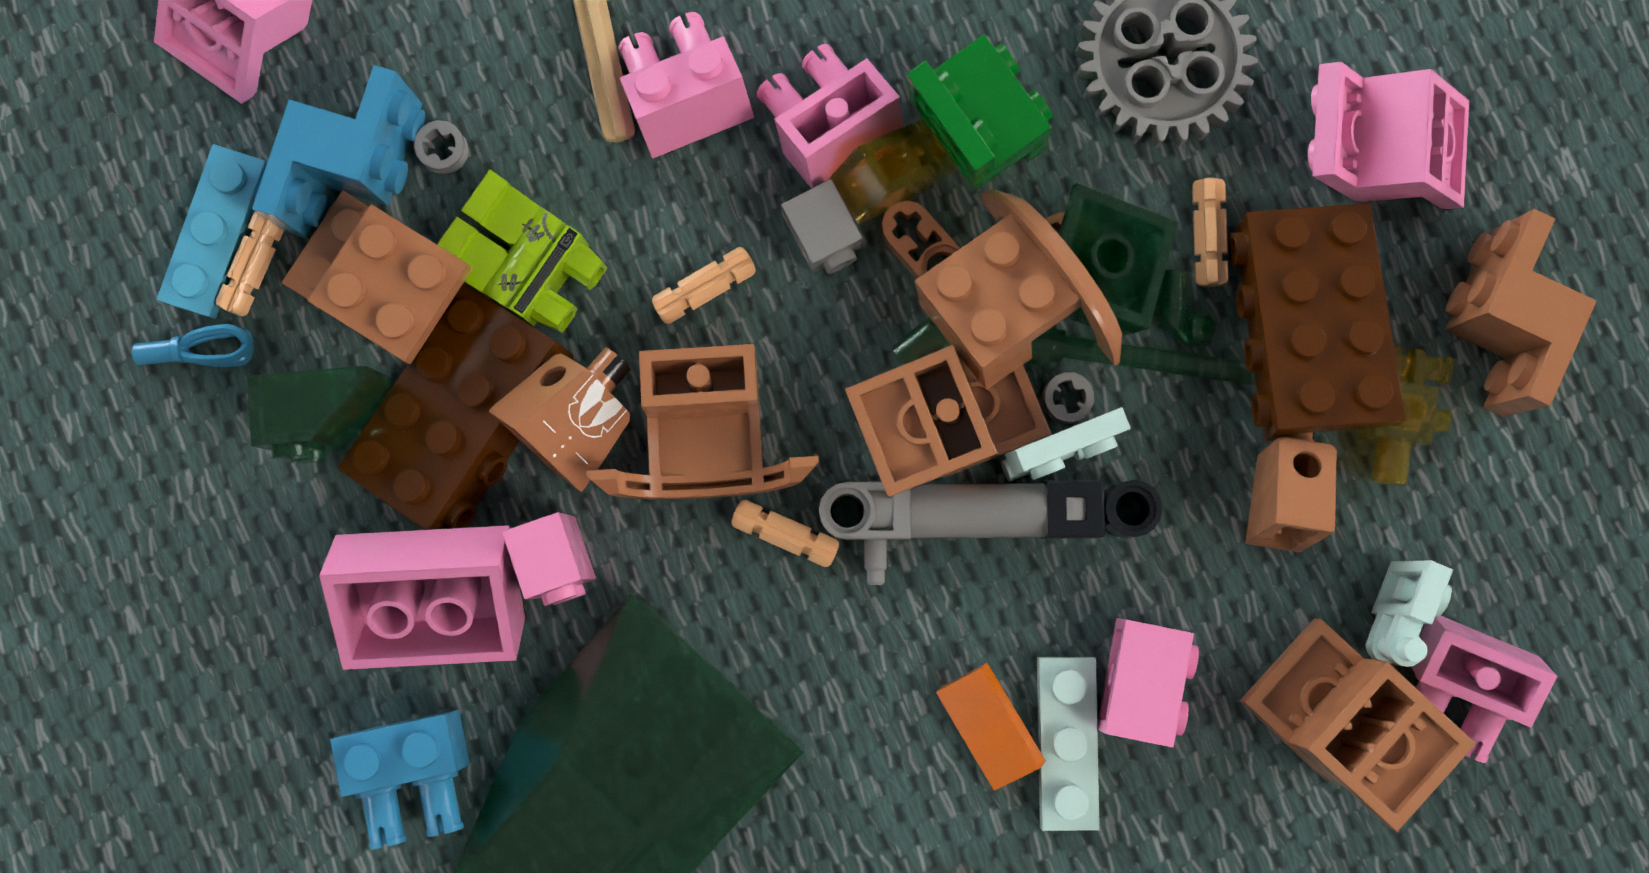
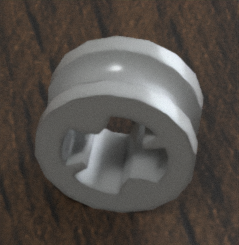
M436 120L428 122L420 128L415 136L414 149L416 156L427 169L436 174L447 175L454 173L463 167L468 158L469 148L467 140L457 127L448 121ZM440 135L447 142L455 140V147H448L452 155L444 160H441L436 154H428V148H435L431 141Z
M1064 372L1056 375L1045 385L1041 394V404L1044 412L1051 420L1060 424H1071L1084 418L1091 411L1094 404V391L1090 382L1084 376L1075 372ZM1068 383L1071 392L1081 393L1082 403L1078 402L1074 405L1077 412L1067 413L1064 405L1054 404L1053 393L1057 395L1061 392L1057 385Z

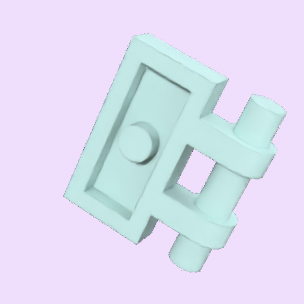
M1121 407L1005 454L1006 459L1001 461V466L1009 482L1026 475L1035 480L1065 468L1063 460L1073 456L1076 460L1087 459L1117 447L1114 435L1131 428Z
M1432 560L1391 561L1371 612L1377 616L1365 646L1367 653L1372 659L1410 667L1415 666L1426 657L1427 645L1421 640L1419 634L1423 624L1432 625L1434 618L1441 616L1447 608L1452 593V588L1448 585L1453 569Z

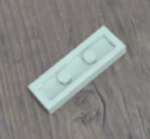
M1037 657L1038 748L1046 760L1039 769L1040 829L1042 831L1100 830L1096 658Z

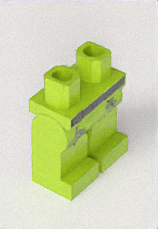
M490 169L461 211L474 224L509 246L508 252L459 217L455 218L437 245L473 268L464 281L465 284L520 317L533 327L538 322L547 328L563 333L575 317L577 308L558 295L557 292L568 276L591 290L604 275L607 266L589 248L590 245L579 232L537 205Z

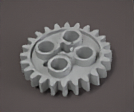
M1105 0L1106 4L1095 1L1089 14L1094 21H1084L1079 31V34L1089 41L1080 42L1075 50V56L1089 61L1079 66L1076 78L1092 79V83L1086 88L1082 96L1084 99L1100 97L1102 103L1095 113L1097 118L1105 116L1110 112L1116 116L1112 132L1116 133L1127 123L1133 126L1131 136L1134 143L1147 131L1152 134L1154 147L1159 148L1164 142L1167 133H1171L1176 146L1180 147L1188 139L1189 129L1200 141L1210 132L1209 123L1220 129L1229 120L1225 110L1235 113L1244 103L1237 93H1246L1254 81L1243 73L1250 72L1258 63V59L1251 55L1243 54V52L1250 49L1257 39L1253 35H1240L1239 31L1250 18L1248 14L1232 17L1229 11L1236 0H1223L1221 2L1219 0ZM1188 18L1192 20L1198 28V34L1188 35L1182 32L1177 26L1176 19ZM1135 27L1139 29L1145 37V43L1133 44L1128 42L1124 38L1121 28ZM1209 46L1213 49V53L1195 50L1198 47ZM1159 49L1164 50L1165 56L1154 57ZM1178 56L1172 65L1168 64L1166 57ZM1118 61L1136 64L1132 67L1121 68L1118 65ZM1198 70L1207 77L1209 88L1203 89L1193 86L1188 81L1186 71ZM1144 79L1149 81L1155 89V97L1144 98L1138 95L1132 87V80Z

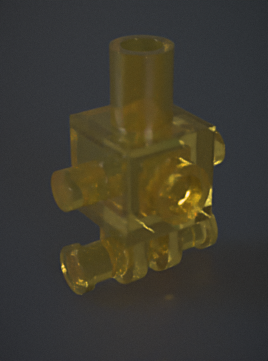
M1394 346L1399 379L1401 374L1403 375L1400 386L1406 421L1399 426L1359 429L1358 440L1376 442L1372 482L1384 485L1407 486L1411 448L1432 444L1434 431L1447 432L1452 421L1450 410L1436 409L1439 387L1425 386L1424 379L1434 380L1438 384L1447 385L1452 378L1454 364L1451 357L1443 356L1441 359L1426 357L1425 351L1412 348L1407 355H1402L1401 347Z

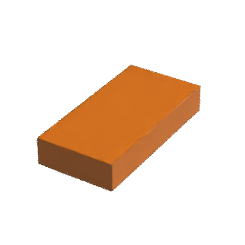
M988 663L949 682L936 691L940 701L994 791L1040 769L1046 762Z

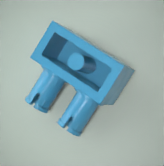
M459 709L351 732L330 739L341 797L355 795V799H362L370 850L382 848L385 844L388 847L407 841L396 790L402 788L401 784L412 782V786L419 787L427 837L438 836L441 834L440 832L447 834L464 828L463 822H461L453 777L458 776L459 770L470 765Z

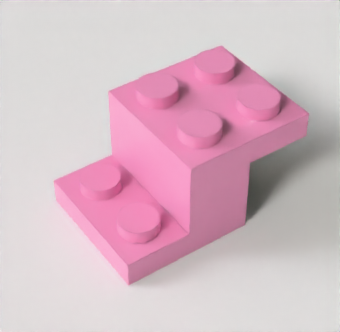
M158 0L154 43L242 104L252 98L257 92L263 53L306 27L312 0Z
M1341 61L1319 64L1318 84L1313 87L1311 93V106L1316 117L1315 139L1311 140L1308 147V163L1313 172V177L1358 202L1423 197L1441 209L1464 208L1469 100L1432 69L1363 78Z

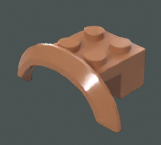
M992 189L982 193L981 202L996 221H1000L914 280L920 306L947 341L954 346L958 355L985 390L1032 358L1031 342L1080 307L1094 331L1097 345L1114 366L1120 363L1122 332L1103 293L1084 265L1047 220L1027 201L1014 194Z
M754 344L639 351L641 407L647 417L649 475L625 473L617 469L588 470L586 474L591 481L608 495L634 499L714 498L769 492L799 484L815 468L819 462V456L792 457L783 463L763 468L757 358Z

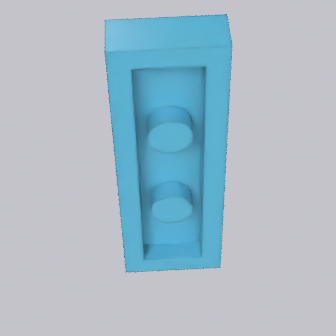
M215 144L212 145L156 300L216 320L220 308L216 305L215 300L222 284H229L230 278L226 275L243 236H246L248 231L247 227L254 213L252 207L267 165L265 160Z

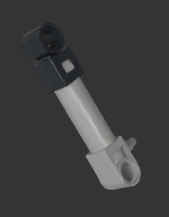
M1061 480L1045 481L1043 483L922 484L892 497L887 496L882 482H844L836 484L826 491L820 502L819 517L826 532L833 537L842 540H864V568L867 571V583L869 585H883L885 583V570L887 569V540L1015 537L1095 539L1105 537V531L1115 537L1132 538L1146 535L1155 529L1161 520L1163 508L1160 496L1155 489L1147 483L1137 480L1114 484L1105 491L1104 481ZM1124 494L1133 496L1140 504V517L1133 525L1125 524L1117 516V501ZM839 497H853L862 505V520L856 526L850 528L841 527L832 519L830 509L833 502Z

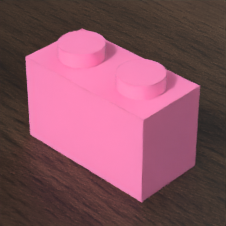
M557 512L502 531L524 599L542 598L544 606L561 604L586 595L583 584L596 580L575 516Z
M1116 618L1097 720V730L1108 735L1174 748L1176 735H1183L1188 720V703L1182 701L1186 678L1192 679L1198 665L1199 649L1198 646L1192 645L1194 633Z

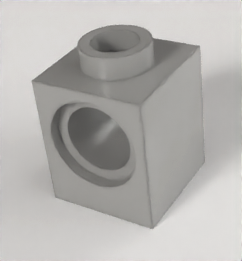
M832 179L781 204L782 216L812 273L825 268L827 274H832L857 260L854 252L861 249L863 238Z

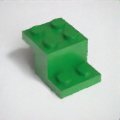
M985 34L933 70L925 60L906 74L910 102L974 191L1021 158L1025 157L1027 162L1045 151L1052 128L1048 121L1053 118L1050 108L1035 89L1027 93L1014 76L1020 70L1008 49L1002 43L993 47Z

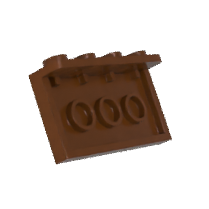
M1371 203L1246 212L1236 232L1230 234L1229 256L1231 264L1239 266L1242 285H1239L1237 288L1236 305L1240 319H1247L1249 339H1246L1244 342V362L1246 370L1249 373L1254 372L1257 393L1252 395L1251 400L1252 418L1256 427H1262L1265 441H1274L1277 438H1281L1284 434L1401 425L1406 421Z
M463 283L412 363L406 366L338 466V469L423 530L467 528L475 517L477 504L488 488L497 483L504 475L508 465L507 460L520 442L489 410L554 355L562 353L572 360L574 356L555 340Z

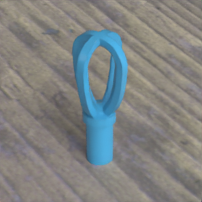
M230 324L212 325L193 330L184 336L172 337L171 340L135 343L132 347V358L136 365L189 362L212 367L243 366L253 356L254 340L251 332L246 328ZM237 337L241 342V346L237 351L225 355H200L190 352V348L221 338Z

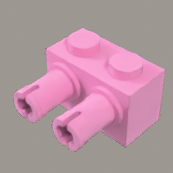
M696 12L685 13L690 25L689 28H685L680 16L672 20L669 26V32L675 40L680 54L660 61L654 49L652 38L644 32L634 34L639 45L638 48L635 49L629 36L624 38L618 46L619 54L623 58L629 74L620 77V81L652 159L754 118L743 77L724 36L711 41L702 17Z
M822 44L817 47L818 52L823 57L822 59L812 50L805 56L802 62L804 71L820 87L819 90L804 100L789 83L785 74L782 73L772 76V80L778 88L775 89L766 80L759 86L757 91L759 100L776 117L774 120L783 154L811 189L830 179H834L904 132L900 96L872 63L866 58L848 70L828 44Z
M1443 616L1434 618L1432 625L1425 624L1419 637L1427 645V655L1415 666H1410L1415 673V677L1419 680L1416 689L1442 713L1445 712L1452 696L1473 703L1460 728L1476 743L1466 756L1470 758L1471 754L1474 753L1473 758L1476 761L1487 763L1488 755L1507 719L1532 728L1558 676L1539 656Z

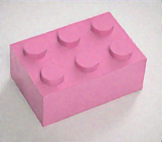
M509 525L335 535L319 577L342 669L516 660L525 622V614L520 585L502 531L510 529Z

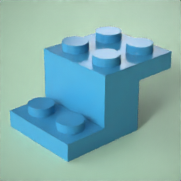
M373 65L356 119L289 99L252 210L286 232L309 239L313 226L318 227L327 212L328 198L324 195L326 187L340 192L343 190L350 195L389 206L392 194H399L407 179L408 164L404 161L409 143L410 141L415 142V136L425 124V111L421 109L422 102L396 71Z

